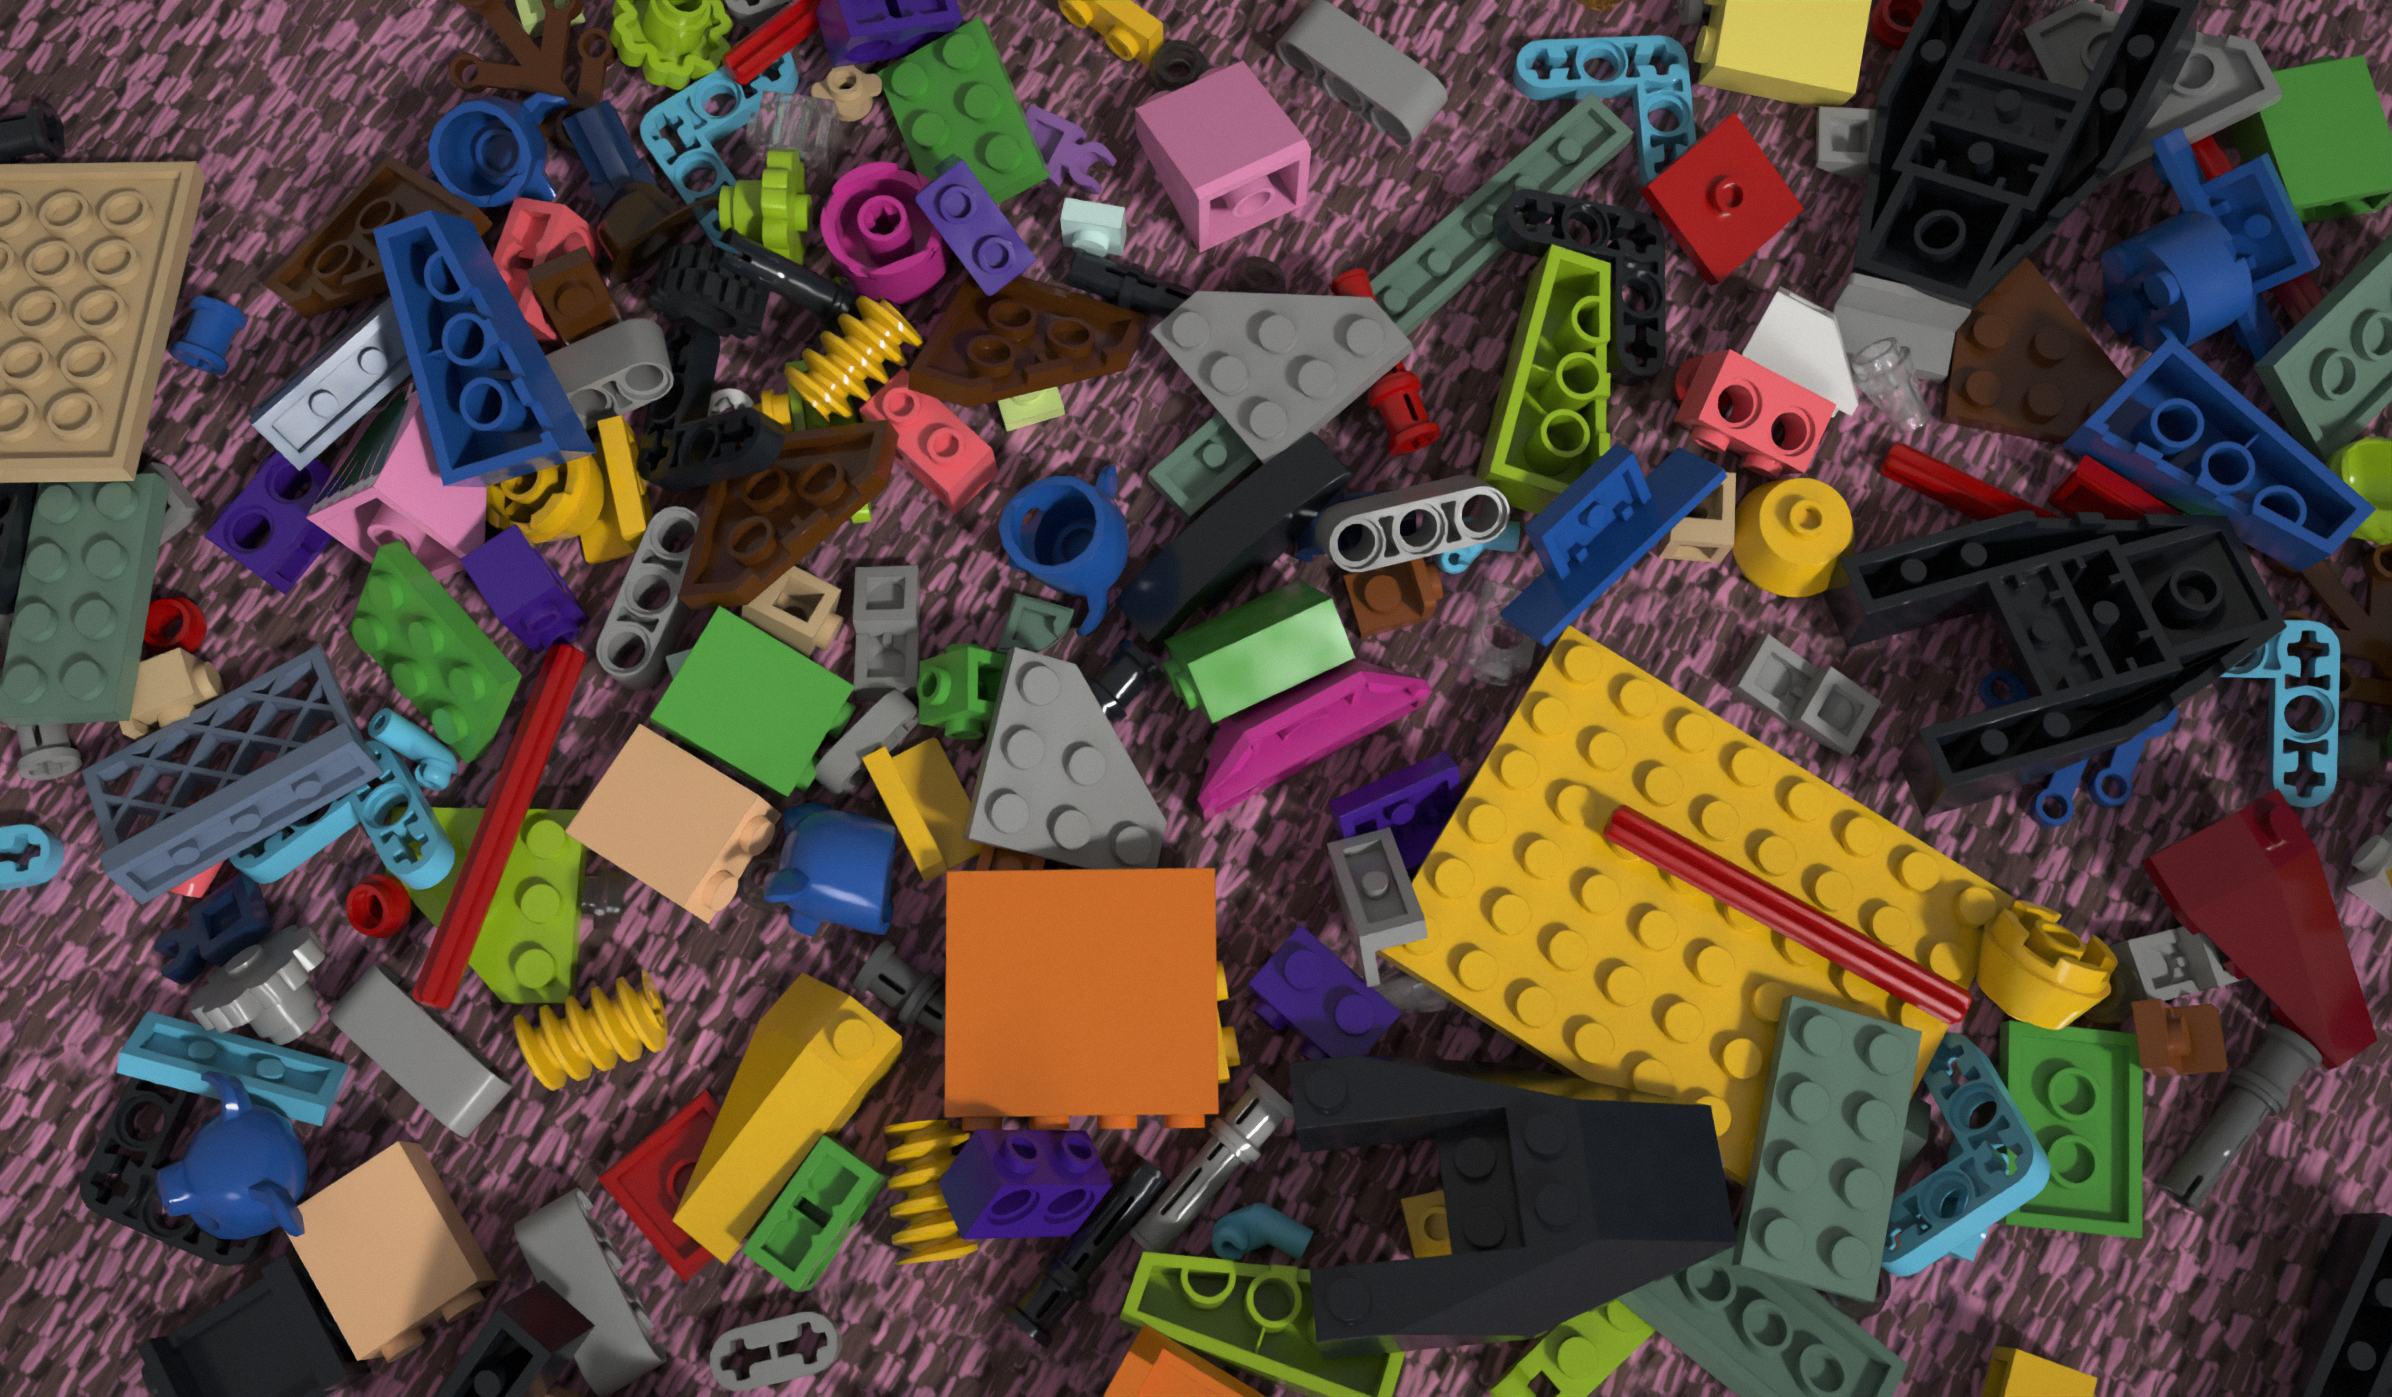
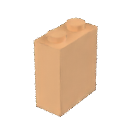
M639 724L567 827L565 833L709 924L717 911L724 909L735 896L738 880L754 856L762 853L770 844L775 833V825L782 814L758 794Z
M397 1141L297 1206L303 1216L305 1234L295 1237L287 1233L357 1361L384 1356L387 1363H390L407 1355L426 1341L422 1333L423 1329L443 1316L447 1323H451L469 1314L485 1302L480 1291L498 1280L422 1146L418 1143Z

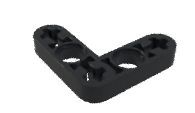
M1521 189L1513 193L1499 206L1493 216L1492 225L1498 241L1507 249L1516 253L1541 258L1551 244L1611 263L1610 341L1607 343V373H1611V378L1616 383L1624 386H1637L1656 374L1663 366L1666 355L1665 239L1658 222L1650 215L1640 211L1532 189ZM1518 211L1523 213V220L1515 217ZM1551 218L1550 224H1546L1545 222ZM1568 219L1581 221L1588 228L1591 236L1590 245L1579 244L1571 238L1567 229ZM1525 223L1535 225L1530 231L1525 230ZM1628 233L1631 234V240L1622 239ZM1609 240L1613 241L1607 246ZM1635 245L1642 246V250L1636 252ZM1624 285L1632 286L1641 293L1645 303L1644 312L1631 310L1625 304L1622 297V287ZM1643 328L1636 334V329ZM1630 344L1632 354L1625 352V348ZM1634 356L1642 357L1643 362L1637 366Z
M683 317L675 321L665 334L674 377L673 386L666 395L648 405L637 459L639 476L668 492H676L767 470L782 451L785 437L782 424L753 407H745L707 417L720 353V338L714 330L691 317ZM714 442L713 447H712V450L710 451V453L708 454V456H707V458H706L707 451L709 450L710 446H711L712 443Z
M131 1077L83 1172L80 1182V1195L86 1207L98 1215L214 1264L241 1266L250 1264L261 1257L269 1245L271 1231L250 1237L245 1246H233L227 1251L230 1239H220L201 1230L191 1217L179 1229H171L165 1224L162 1218L163 1205L159 1199L156 1187V1172L165 1166L199 1094L177 1089L179 1091L174 1099L168 1094L148 1091L152 1082ZM166 1086V1087H165V1088H170V1089H176V1088L169 1087V1086ZM155 1103L160 1106L164 1113L163 1128L157 1136L151 1140L144 1141L135 1132V1117L142 1107ZM120 1145L128 1150L147 1152V1156L144 1161L130 1160V1155L118 1154L117 1152ZM123 1171L121 1180L129 1185L128 1192L125 1196L111 1197L112 1189L104 1185L105 1178L108 1174H121ZM198 1234H199V1241L196 1240V1236H197Z

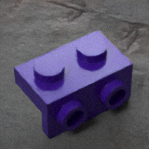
M1443 751L1328 802L1338 840L1390 827L1408 876L1412 877L1423 863L1461 800L1463 793L1458 766L1447 751Z
M1301 924L1254 976L1247 987V992L1255 998L1248 1006L1250 1010L1275 1032L1279 1033L1286 1025L1304 1041V1045L1298 1052L1306 1060L1366 1055L1401 1014L1397 1008L1373 987L1367 988L1364 979Z

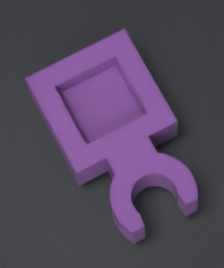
M1030 104L1025 116L1050 173V176L1044 181L1060 188L1067 173H1070L1072 179L1083 191L1089 194H1100L1102 187L1094 178L1087 175V170L1091 164L1097 161H1102L1114 167L1117 160L1113 154L1101 143H1084L1087 134L1079 125Z

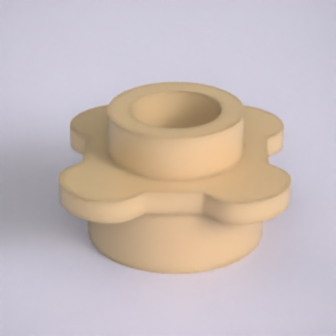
M831 65V71L823 81L813 84L811 95L816 104H826L828 112L834 118L846 122L856 121L870 112L873 97L878 96L882 92V81L878 75L873 73L865 74L855 68V65L833 68V65ZM845 86L851 87L849 89H842Z

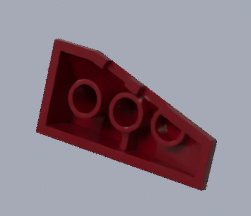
M2279 789L2219 816L2141 861L2176 919L2192 935L2203 932L2224 952L2227 957L2222 965L2237 980L2249 977L2270 998L2271 1014L2285 1028L2297 1033L2312 1044L2322 1055L2323 1061L2321 1063L2328 1070L2341 1066L2378 1041L2316 846L2304 829L2300 818L2291 809Z

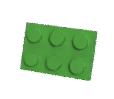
M980 16L877 72L917 172L927 177L930 181L939 176L933 168L952 153L964 160L996 205L1046 180L1050 176L989 27Z
M401 540L378 547L351 621L349 632L354 636L359 648L365 653L370 654L393 680L399 693L405 698L410 699L433 725L438 737L443 742L450 744L466 764L472 762L489 751L522 674Z
M2008 1020L2001 1022L1999 1077L2046 1153L2051 1167L2050 1177L2044 1189L2034 1198L1998 1220L1996 1224L2122 1238H2142L2143 1069H2141L2136 1033L2069 1026L2060 1030H2051L2021 1021ZM2003 1145L1998 1148V1152L2008 1155L2010 1172L2007 1176L2018 1170L2015 1165V1159L2018 1156Z

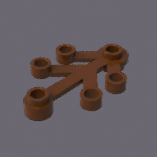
M456 0L467 10L483 14L521 66L485 62L473 54L462 53L453 58L449 65V77L453 84L470 94L481 93L486 88H495L533 94L546 91L566 97L570 102L568 108L556 111L557 114L552 113L546 117L539 128L545 138L557 139L565 153L577 160H581L561 120L602 102L606 69L618 57L617 49L610 41V34L602 28L592 27L583 31L579 36L577 49L583 58L577 97H575L563 79L571 20L580 15L583 9V0H570L568 6L561 10L555 9V0H542L546 12L541 50L503 0ZM597 39H605V52L599 57H591V44ZM475 64L478 69L476 78L469 83H464L462 79L464 69L469 65Z
M2392 543L2379 545L2369 551L2363 558L2362 568L2368 577L2365 611L2322 560L2299 572L2262 553L2266 566L2273 573L2285 578L2299 577L2342 628L2329 627L2339 640L2340 656L2369 661L2383 677L2384 680L2357 677L2351 666L2340 661L2339 701L2347 700L2388 708L2392 716V572L2387 571L2380 563V555L2388 557L2392 562ZM2290 610L2281 614L2283 620L2312 621L2307 614L2298 610ZM2302 631L2299 642L2288 643L2287 647L2288 653L2298 649L2322 653L2323 650L2321 643L2310 642L2309 632ZM2323 676L2309 677L2308 685L2323 688Z

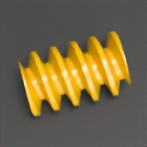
M878 295L880 303L866 296H860L856 299L855 304L862 320H858L845 313L838 317L837 321L845 336L844 338L828 331L820 334L821 343L826 351L825 356L808 348L802 352V358L809 371L807 374L791 366L784 369V375L790 386L831 427L833 425L828 416L831 412L849 420L854 416L846 398L850 394L866 402L872 398L864 381L867 377L883 384L890 380L882 364L885 359L902 367L908 363L900 347L903 342L920 350L925 346L917 331L880 295Z
M641 969L642 989L638 991L632 988L625 977L617 978L616 999L610 1001L599 986L590 988V1009L584 1010L574 995L565 997L566 1017L559 1020L549 1005L539 1007L540 1027L534 1029L523 1014L514 1016V1030L523 1058L531 1073L546 1088L554 1091L564 1087L567 1081V1073L576 1081L589 1078L593 1064L603 1072L613 1069L616 1066L618 1054L628 1062L640 1059L643 1043L654 1053L666 1049L668 1042L666 1012L658 989L645 969Z
M950 1120L916 1121L884 1127V1135L904 1140V1144L886 1152V1162L906 1167L905 1172L888 1180V1189L908 1195V1199L890 1207V1217L910 1222V1227L892 1235V1245L912 1250V1255L893 1265L959 1259L978 1250L977 1241L962 1239L958 1236V1228L938 1184L958 1156L952 1154L951 1148L970 1139L968 1131L950 1127Z

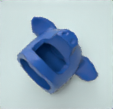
M546 91L537 92L520 103L498 96L462 101L450 109L434 126L428 144L430 164L434 174L429 179L446 188L451 194L455 193L477 207H497L505 204L512 206L513 201L519 197L551 202L558 191L545 172L547 145L539 126L552 113L568 108L570 102L566 97Z
M1107 465L1102 468L1095 486L1074 476H1052L1029 484L1019 490L1004 507L998 525L1002 545L1009 554L1011 569L1019 573H1030L1047 587L1057 592L1087 596L1089 611L1082 625L1076 630L1078 636H1085L1093 632L1103 621L1109 610L1108 589L1118 580L1127 565L1129 551L1128 527L1126 518L1114 501L1118 483L1115 465ZM1031 508H1039L1032 522L1022 526L1023 519Z
M819 801L789 807L785 810L783 824L787 837L781 852L778 871L767 873L763 884L764 900L770 903L785 902L790 906L787 914L788 923L798 932L813 936L822 922H832L863 932L886 935L892 921L894 909L891 899L897 838L896 825L855 812L830 809L831 805Z
M215 1071L201 1074V1080L213 1085L220 1094L221 1113L205 1122L196 1131L182 1159L157 1170L155 1176L159 1199L169 1217L189 1214L201 1230L220 1239H246L265 1234L278 1226H281L291 1236L298 1237L305 1234L303 1216L297 1206L304 1199L310 1176L309 1165L304 1145L291 1121L273 1108L252 1103L243 1083L235 1076Z

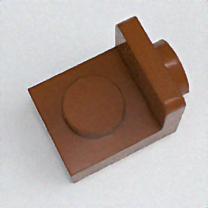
M1423 558L1343 575L1342 579L1359 639L1432 620L1437 606L1436 600L1443 598L1438 570L1433 562L1425 564Z
M2160 998L2131 1001L2141 1069L2156 1077L2223 1072L2227 1069L2228 1064L2220 1014L2216 1006L2213 1004L2172 1007Z

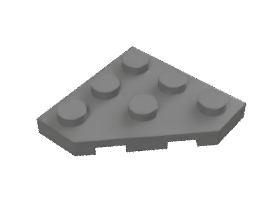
M2079 0L2024 28L2023 38L2044 79L2049 82L2083 90L2122 13L2105 10V5ZM2196 31L2195 44L2169 95L2118 167L2099 187L2102 188L2151 164L2152 155L2156 153L2151 141L2181 126L2191 145L2280 102L2283 92L2256 41L2229 35L2227 39Z
M1196 291L1150 331L1263 465L1309 432L1317 433L1414 350L1411 341L1371 297Z
M1018 647L1009 649L962 839L1078 869H1157L1167 821L1078 666L1074 663Z

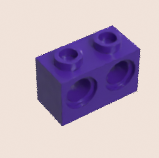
M821 0L815 11L833 68L908 56L957 29L963 20L957 0Z
M278 450L269 454L259 464L256 476L241 494L221 508L215 518L214 525L204 537L286 595L334 538L306 518L333 471L315 458L299 471ZM312 482L309 491L301 498L295 499L298 489L302 485ZM270 530V535L266 542L254 548L256 539L263 532Z
M516 524L459 559L498 620L536 654L545 649L549 651L553 644H570L580 633L578 627L590 620L553 562Z
M977 1129L938 1183L962 1239L1073 1236L1113 1185L1086 1130Z

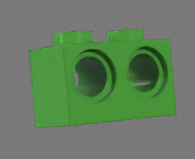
M823 1135L741 1252L794 1291L811 1290L890 1176L839 1139Z

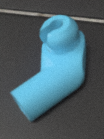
M1463 517L1462 520L1463 522H1469L1476 517ZM1509 521L1505 530L1496 539L1487 543L1433 555V560L1442 571L1450 574H1459L1465 571L1485 549L1517 552L1520 522Z
M389 708L380 710L371 719L368 726V734L419 765L415 770L414 778L420 786L434 791H440L448 787L451 773L456 774L458 771V762L453 751L420 726Z
M1257 1202L1222 1216L1214 1225L1211 1243L1216 1255L1224 1260L1237 1261L1244 1254L1269 1244L1299 1261L1314 1231L1271 1206Z

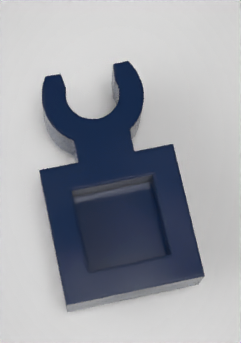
M240 872L188 910L192 922L190 926L184 930L173 929L166 932L155 942L154 948L155 951L174 959L161 969V974L163 977L180 985L194 980L202 972L207 961L222 967L235 955L250 947L273 930L259 883Z

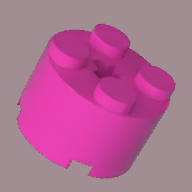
M884 161L867 163L852 169L839 178L832 188L833 194L826 208L824 209L823 207L820 217L821 232L838 277H846L854 281L857 291L880 302L878 295L898 305L919 300L934 290L940 282L944 281L949 273L952 250L914 200V195L931 182L927 177L917 171L914 174L899 169L896 163Z

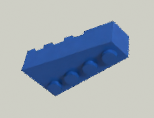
M429 210L373 229L443 486L487 487L597 453L473 222L468 219Z
M2172 335L2061 445V447L2080 457L2086 454L2129 482L2190 515L2227 516L2240 541L2299 572L2332 555L2376 510L2374 506Z

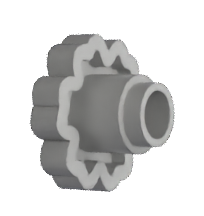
M291 925L282 930L275 931L264 937L256 945L244 949L225 965L213 972L208 978L209 984L192 996V1004L189 1010L206 1031L216 1028L219 1033H224L234 1027H240L249 1023L259 1037H269L275 1045L289 1043L308 1031L321 1016V1011L315 1004L317 994L307 983V980L310 977L308 972L324 960L326 946L310 926L299 929L296 925Z

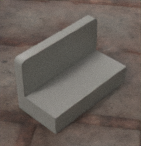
M1851 273L1832 300L1830 312L1836 315L1849 362L1940 384L1948 375L1955 333L1971 313L1970 309L1930 297L1905 284L1858 273Z
M1390 827L1327 843L1338 904L1367 988L1380 985L1375 951L1428 938L1425 918Z

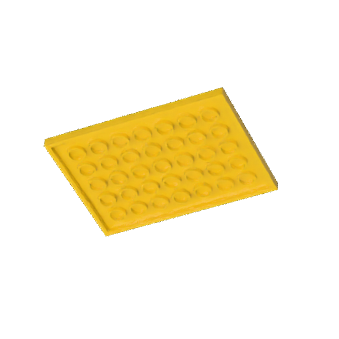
M1570 625L1566 627L1552 647L1411 881L1425 918L1428 938L1375 951V954L1572 1078L1711 1105L1718 1146L1724 1161L1723 1172L1747 1187L1783 998L1794 995L1922 1031L1910 1100L1950 1024L1938 1020L1606 839L1603 831L1613 810L1619 805H1627L1966 990H1968L1977 973L1986 921L1998 918L2004 907L2009 910L2015 898Z

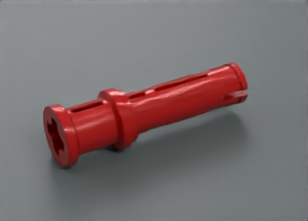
M1363 268L1346 271L1331 281L1332 284H1329L1334 296L1371 297L1378 304L1369 282L1367 271ZM1402 360L1369 387L1367 391L1369 406L1372 409H1378L1390 438L1386 447L1391 456H1402L1416 452L1435 442L1442 434L1439 425L1430 422L1418 393L1422 388L1419 377L1414 375L1412 371H1406Z

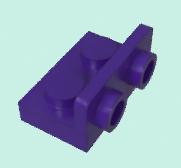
M952 153L933 168L939 176L914 195V200L986 295L992 296L1034 264L1037 259L964 160Z

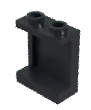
M285 1254L260 1269L264 1278L166 1337L151 1338L138 1346V1351L145 1363L141 1369L142 1377L147 1388L155 1397H332L371 1371L365 1360L357 1361L298 1254Z

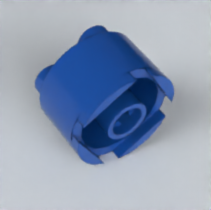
M2188 210L2169 217L2105 250L2101 255L2100 261L2103 269L2104 289L2108 301L2102 306V314L2114 332L2118 335L2129 332L2139 346L2153 353L2171 335L2187 348L2224 329L2236 319L2242 317L2251 305L2253 293L2252 278L2245 258L2242 257L2234 261L2224 243L2233 239L2227 229L2208 214L2196 210Z

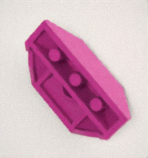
M1351 659L1223 718L1198 797V812L1205 822L1427 704L1432 691L1426 679L1357 659Z

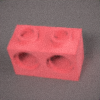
M519 197L513 201L492 259L537 342L563 348L566 345L534 290L527 269L583 246L587 247L596 264L603 246L598 239L597 230L565 204Z
M1728 349L1704 354L1674 422L1692 430L1690 440L1699 446L1718 453H1724L1727 448L1745 457L1742 465L1747 470L1759 476L1777 480L1780 474H1802L1806 472L1837 404ZM1723 390L1730 395L1733 402V410L1728 420H1725L1718 410V399ZM1776 418L1781 420L1785 429V437L1779 447L1774 443L1771 435V428Z
M902 368L859 409V413L863 422L890 421L899 434L894 459L956 515L999 473L993 449L940 400L909 390V372Z

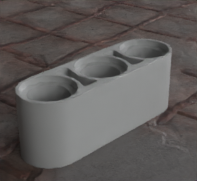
M1313 0L1277 41L1275 46L1276 53L1285 66L1291 68L1295 65L1304 72L1301 75L1302 78L1335 101H1338L1339 98L1345 100L1350 104L1348 107L1349 111L1383 135L1386 131L1392 133L1397 137L1395 143L1402 147H1408L1414 142L1448 100L1444 86L1431 72L1326 0Z
M633 318L622 321L545 355L586 431L598 426L597 421L623 415L663 397L673 386L674 377L664 333L659 325L647 319Z
M1457 475L1335 504L1327 508L1319 516L1315 526V538L1319 548L1340 568L1349 572H1364L1483 544L1496 539L1505 530L1509 522L1510 507L1506 497L1498 489L1480 478L1472 475ZM1482 495L1484 502L1481 513L1474 520L1463 522L1462 509L1465 503L1473 496ZM1422 509L1423 522L1421 527L1414 534L1401 536L1400 524L1403 517L1410 511ZM1361 524L1362 537L1360 542L1349 550H1338L1340 533L1349 525Z
M673 506L664 508L655 514L648 524L597 642L596 653L599 663L611 677L628 690H646L660 682L668 668L665 657L674 654L692 612L678 596L693 543L683 552H669L671 543L679 535L685 533L696 535L700 519L696 513L686 507ZM670 589V597L664 606L652 611L645 610L646 600L650 594L656 590ZM638 645L645 646V655L639 664L628 669L621 668V658L628 649Z
M374 962L327 1013L328 1017L436 1119L456 1134L467 1138L514 1087L513 1082L505 1074L498 1078L490 1070L493 1063L458 1031L454 1036L443 1027L447 1021L433 1008L414 1000L412 989L408 993L403 991L397 985L401 979L385 966Z
M577 1187L517 1221L514 1224V1231L537 1283L544 1280L595 1325L575 1353L574 1358L592 1390L599 1397H607L664 1364L667 1357L662 1342L654 1344L648 1332L654 1326L632 1282L629 1281L624 1284L618 1272L624 1266L601 1222L596 1225L594 1224L588 1210L593 1208L590 1199Z

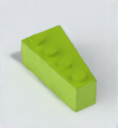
M1551 244L1531 273L1476 474L1477 478L1498 489L1506 497L1509 506L1537 515L1610 449V433H1607V399L1610 397L1611 373H1607V343L1610 341L1611 263Z
M1143 1251L1118 1323V1327L1137 1334L1145 1323L1202 1358L1308 1397H1392L1406 1353L1405 1351L1322 1360L1316 1340L1310 1270L1277 1264H1248L1233 1262V1260Z

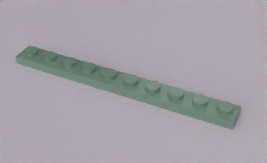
M1591 92L1370 282L1380 308L1407 337L1507 250L1494 234L1492 221L1496 210L1513 193L1521 189H1532L1566 197L1570 196L1630 143L1634 132ZM1518 211L1515 217L1523 220V213ZM1525 223V230L1529 231L1535 225ZM1218 412L1148 472V480L1178 513L1191 524L1262 462Z

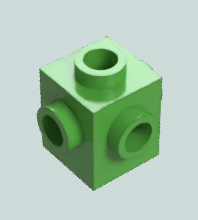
M957 643L946 646L945 654L919 661V678L917 682L919 724L945 728V736L952 739L967 740L983 737L984 729L990 727L1007 655L984 650L982 646L977 644Z

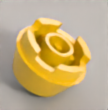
M588 455L487 486L486 520L500 533L516 524L535 544L577 537L589 529L601 513L606 497L604 474L593 456Z
M1810 478L1777 479L1756 487L1742 499L1735 510L1734 546L1732 547L1735 561L1744 576L1755 586L1766 592L1798 598L1816 595L1827 590L1829 581L1840 559L1853 556L1855 551V533L1847 503L1834 488L1824 482Z
M2016 900L2010 910L2004 907L1998 918L1989 919L1984 925L1976 981L1981 990L2009 1016L2046 1029H2063L2111 993L2109 980L2112 972L2118 965V960L2112 950L2096 935L2092 934L2087 944H2085L2077 935L2058 925L2057 922L2062 914L2032 902Z

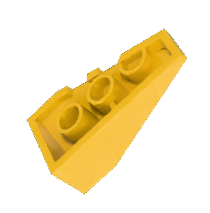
M802 972L758 1022L672 1221L721 1263L726 1265L758 1228L823 1135L835 1137L903 1055L902 1036L852 996Z

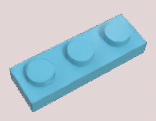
M147 1011L119 1052L116 1073L221 1100L220 1094L213 1085L201 1080V1074L215 1071L232 1075L243 1083L252 1103L273 1108L289 1119L323 1126L343 1088L349 1064L229 1032L219 1033L216 1029L206 1031L202 1025Z

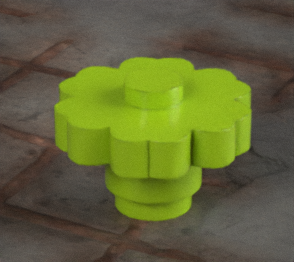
M721 0L614 1L612 15L615 20L609 35L610 41L617 49L620 60L628 66H642L645 79L653 85H666L675 90H682L686 88L690 78L698 81L723 65V54L731 49L727 40L733 23L725 13Z
M772 148V150L767 152V169L763 170L762 180H737L735 186L721 187L719 195L721 232L724 234L728 228L732 227L738 230L740 234L758 243H763L764 247L803 266L807 232L811 231L813 221L811 195L807 194L804 163L800 162L798 149Z

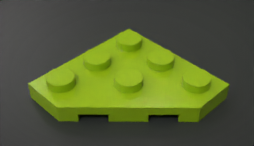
M393 807L390 825L402 818L408 807ZM431 807L454 847V864L443 880L427 889L417 890L409 888L397 878L406 888L410 899L437 929L486 808ZM528 809L468 963L503 1003L509 1005H565V997L571 995L575 997L587 846L566 834L565 830L579 810ZM417 840L407 844L413 849L419 860L423 856L421 854V847L423 845ZM386 867V869H385L386 872H387L388 874H391V875H393L394 877H396V876Z

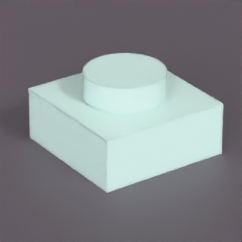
M1065 197L1060 218L1063 246L1072 247L1076 253L1079 249H1083L1101 258L1106 256L1107 253L1122 256L1127 235L1125 207Z

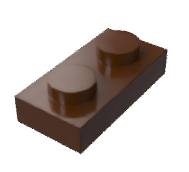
M586 246L527 269L534 290L566 346L625 321Z

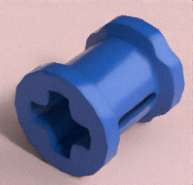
M194 295L189 304L193 314L181 342H174L169 353L176 360L191 368L223 376L229 367L225 357L237 330L245 328L248 318L240 310L223 301L203 295Z

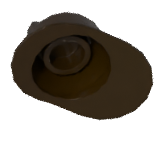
M639 181L622 186L616 191L601 213L597 227L598 239L612 262L608 271L609 281L614 284L627 283L647 271L661 260L664 250L668 251L669 247L676 246L689 229L717 207L719 198L717 196H709L681 207L654 184Z

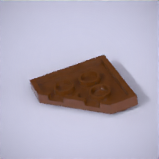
M388 155L263 285L281 301L308 319L389 290L373 229L429 210L471 220L480 237L493 223L477 206L455 193L451 194L443 186Z
M2025 258L1971 310L1970 315L1956 331L1948 375L1945 378L1940 422L2062 445L2116 391L2126 378L2028 258Z
M969 273L910 368L908 389L969 408L1127 370L1144 336L1147 315L1021 276L1014 278L994 295L988 296Z
M880 420L785 433L780 455L767 470L710 484L678 597L691 611L718 608V606H742L752 602L888 486L899 438L898 432L890 421Z

